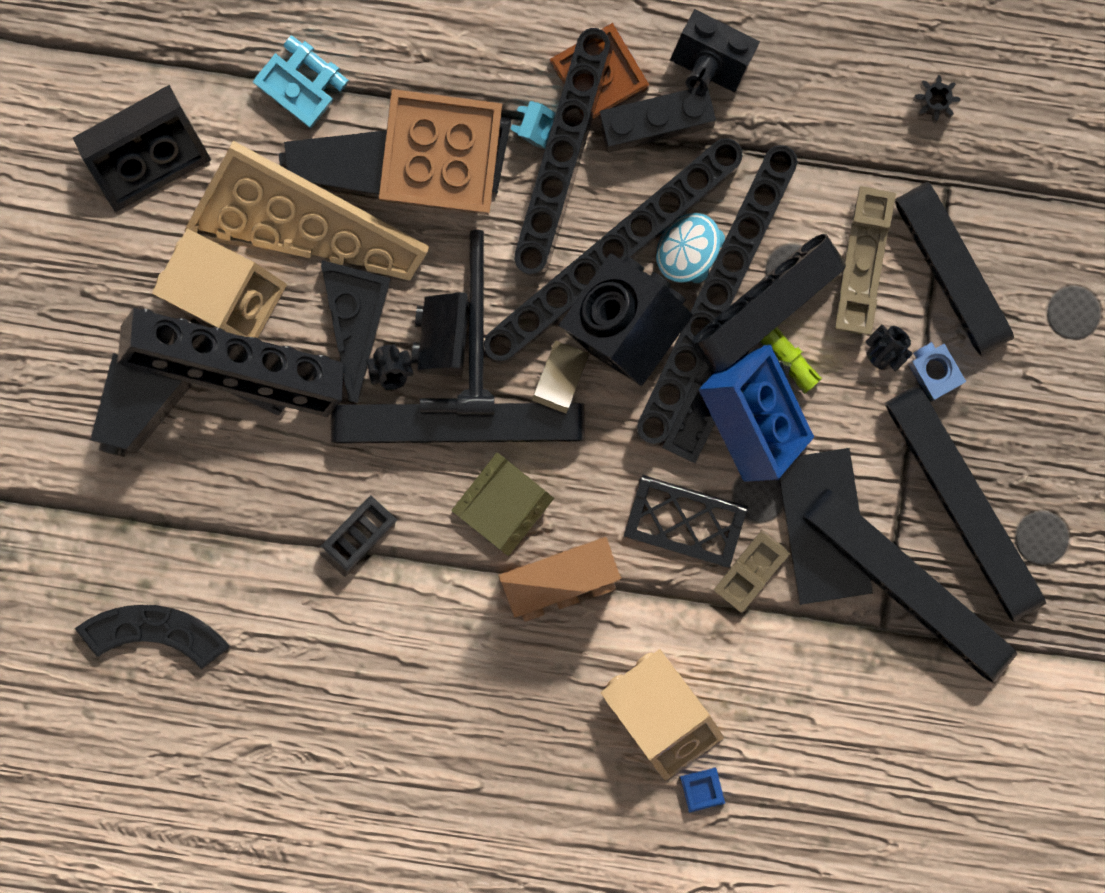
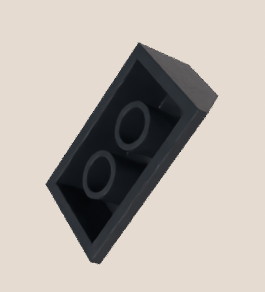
M170 85L73 137L82 160L115 213L211 160Z

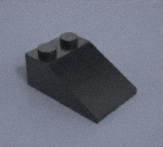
M457 292L425 296L424 306L417 305L415 327H421L420 342H413L411 362L412 364H418L417 370L419 373L463 377L469 316L467 293Z

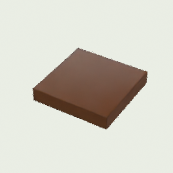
M613 23L601 29L608 35L611 41L612 56L593 120L599 117L601 110L614 108L650 86ZM598 38L591 39L585 46V52L592 56L599 55L604 49V41ZM576 44L550 59V63L563 85L566 81ZM586 73L579 75L575 80V88L579 91H587L594 84V77ZM579 110L580 114L582 115V117H583V119H584V113H583V111Z

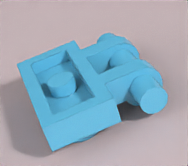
M291 35L283 45L285 49L293 54L286 62L275 53L252 82L311 129L333 102V98L323 91L326 86L331 84L341 92L347 86L349 80L339 73L340 68L333 62L327 63L313 52L314 47L306 41L301 43ZM306 64L318 74L313 83L297 71L301 65Z

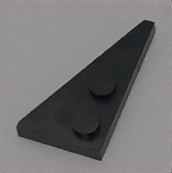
M322 260L321 269L324 276L341 362L344 363L343 377L348 399L350 402L358 403L368 369L366 360L371 358L391 278Z

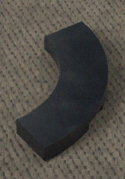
M141 604L114 608L102 612L74 628L96 657H100L111 649L124 644L142 641L156 642L182 652L194 661L201 670L231 647L222 635L199 618L174 608L159 605Z

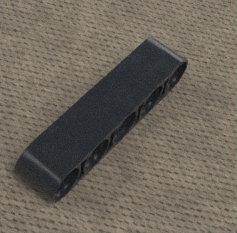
M925 182L897 197L895 205L976 352L983 356L1013 340L1014 334L1007 319L932 185L929 182Z
M820 234L807 241L694 336L692 343L713 373L720 372L735 363L845 269L846 263L827 234Z

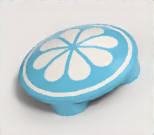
M690 213L681 216L663 232L659 240L656 258L660 271L665 277L675 282L684 283L692 281L693 283H700L704 281L725 241V235L719 230L717 224L704 214Z

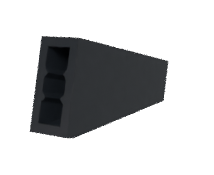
M386 130L284 142L285 152L279 153V164L281 167L322 189L378 199Z

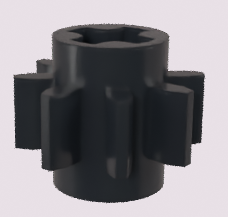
M941 75L936 77L934 84L931 86L927 81L923 80L920 83V87L925 93L917 94L913 97V101L921 102L922 108L918 116L927 113L932 116L933 123L938 121L939 115L942 113L950 119L954 113L949 105H956L961 101V98L953 96L952 89L956 85L955 82L946 85L942 83ZM939 93L943 95L944 99L941 104L932 105L929 100L933 95L936 96Z
M882 324L865 341L870 346L867 350L869 361L881 370H886L891 366L894 371H897L912 356V352L908 350L911 346V340L908 334L897 326H891L887 330Z
M395 344L376 348L373 358L366 360L372 385L380 382L385 390H395L403 387L407 381V376L414 375L408 350L400 352Z

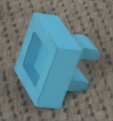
M533 101L529 102L528 107L519 106L517 111L524 115L521 126L511 125L510 129L535 147L546 149L556 113L543 104Z

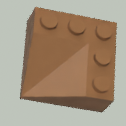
M607 537L499 575L514 618L522 616L524 622L545 615L543 608L557 603L560 610L580 603L577 595L592 591L593 597H597L616 590L614 582L622 580Z

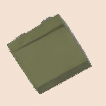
M496 453L451 511L509 557L555 498L506 458Z

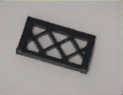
M642 474L638 480L639 486L624 537L730 568L743 522L748 514V506ZM649 487L668 492L671 497L653 508L650 507L646 499ZM679 497L688 498L704 503L706 508L686 519L676 499ZM673 501L683 521L663 531L653 511ZM645 504L648 510L642 513ZM718 507L734 512L731 525L721 529L711 509ZM708 512L718 532L698 541L689 521ZM650 513L660 533L653 535L637 530L640 518ZM685 524L695 544L689 546L669 540L666 534ZM729 530L728 537L726 538L724 532ZM721 535L725 542L722 555L703 550L701 544Z

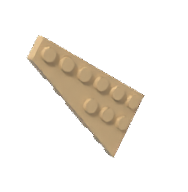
M235 141L231 143L184 231L189 229L195 233L198 230L217 234L216 238L229 241L231 237L251 241L256 247L310 258L311 255L330 259L331 263L342 266L344 262L365 266L367 271L406 280L412 279L429 249V246Z

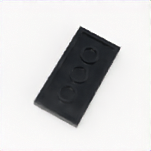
M850 448L798 456L779 478L799 605L873 594L871 580L802 519V516L825 489L836 493L860 514Z

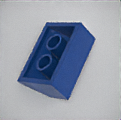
M771 345L763 346L739 358L728 368L714 373L699 389L744 482L779 479L814 438Z

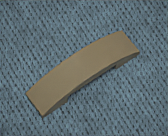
M859 187L845 255L846 267L842 272L835 330L867 336L872 335L878 301L876 299L896 196L894 192Z

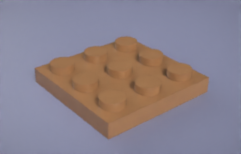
M392 89L378 201L489 215L502 103Z

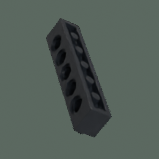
M133 308L120 326L118 365L323 417H328L342 401L344 363L332 360L327 356L313 355L295 350L290 346H278L263 342L256 337L236 335L226 332L221 328H210L194 324L183 318L175 319L156 314L149 309Z

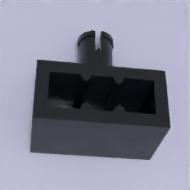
M694 9L679 37L670 61L691 71L685 81L686 87L690 91L693 90L697 81L700 82L695 92L696 94L706 93L711 81L735 93L761 41Z

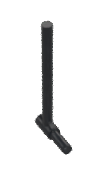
M471 230L469 242V389H465L457 395V398H420V413H457V416H495V395H492L487 389H483V230Z

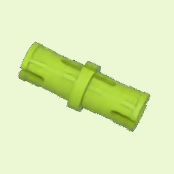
M778 327L759 341L763 346L771 345L778 360L791 363L788 375L804 394L822 380V377L813 370L801 355L803 351L799 347L795 348Z

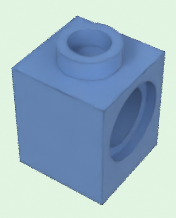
M931 342L913 352L916 360L909 363L908 366L930 402L966 382L945 343L935 348ZM930 360H936L943 365L944 375L940 380H935L928 376L926 365Z

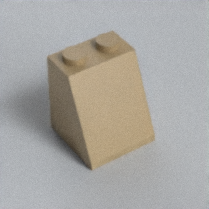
M186 229L183 237L176 243L174 253L165 270L158 276L152 294L213 328H221L226 332L244 337L258 338L287 284L255 262Z
M661 649L655 653L651 652L642 656L633 669L625 675L621 674L612 678L607 683L606 689L600 692L665 782L724 739L710 714Z

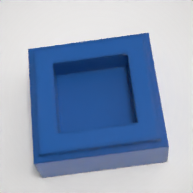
M716 767L680 776L689 813L725 804Z

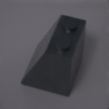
M113 353L90 440L99 443V451L125 458L127 451L133 453L139 451L193 383L118 365V354Z

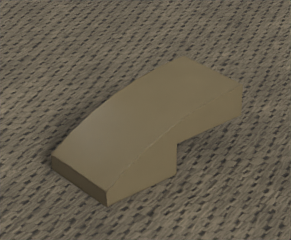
M555 340L532 401L567 414L590 353Z
M761 530L716 585L714 591L743 613L771 576L790 555V552L765 531Z

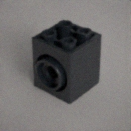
M610 253L559 326L592 356L642 387L693 314L683 305L686 299L670 288L671 284L655 272H652L651 275L644 272L645 268L629 256L621 260Z

